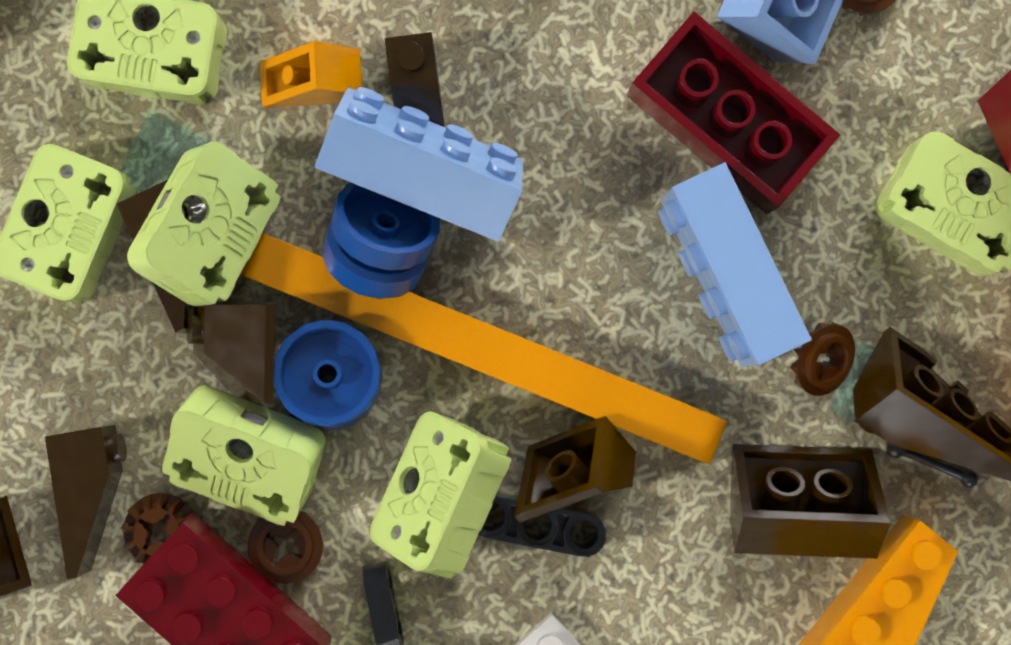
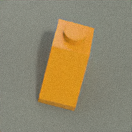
M312 41L259 62L262 108L340 103L347 87L354 90L362 87L363 73L359 48Z

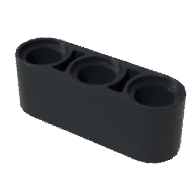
M500 492L496 493L493 502L502 507L505 513L503 520L495 526L484 524L478 534L487 539L580 557H590L597 554L603 548L606 541V530L600 518L592 511L577 507H570L547 514L550 518L548 530L543 534L533 535L524 528V521L519 522L514 517L518 496ZM579 521H590L596 526L594 538L586 544L574 542L570 537L572 527Z

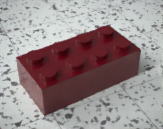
M695 11L636 77L626 95L708 166L713 168L726 162L740 193L766 215L781 206L841 135Z
M194 512L178 526L115 595L171 645H330L332 636L273 582L263 577L245 557Z

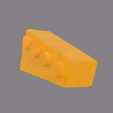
M902 515L886 535L878 558H868L798 645H916L958 551L921 520Z

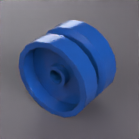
M347 183L337 196L332 214V222L328 227L324 241L322 256L328 272L342 286L359 295L377 299L400 297L414 290L423 277L428 264L429 254L433 250L439 235L440 218L354 183Z
M321 320L304 324L287 336L276 353L274 362L276 394L292 415L309 425L326 430H337L353 426L370 413L380 397L383 377L376 351L362 332L347 323ZM331 366L334 372L337 371L335 380L331 383L321 382L320 380L324 378L322 370Z

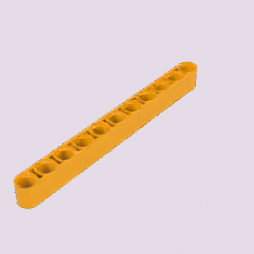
M265 233L261 234L256 248L240 275L595 419L606 416L615 427L711 465L728 422L718 416L411 292L400 297L385 299L359 295L342 286L328 272L322 256Z

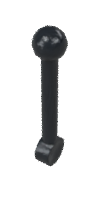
M888 442L886 443V452L893 458L905 456L959 479L961 485L967 488L976 486L979 481L977 473L973 470L961 471L921 453L891 445Z

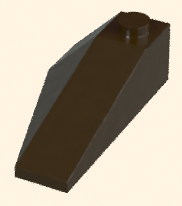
M892 327L886 329L853 388L855 422L866 432L876 434L891 445L1011 481V428L993 412L981 415L974 402L968 396L969 390L960 381L957 380L950 386L932 369L936 365L937 360L925 349Z

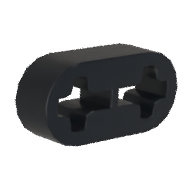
M384 561L363 566V582L376 645H404V635L388 562Z

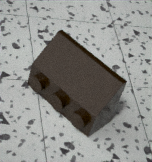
M732 445L730 524L734 553L878 558L891 522L872 449Z

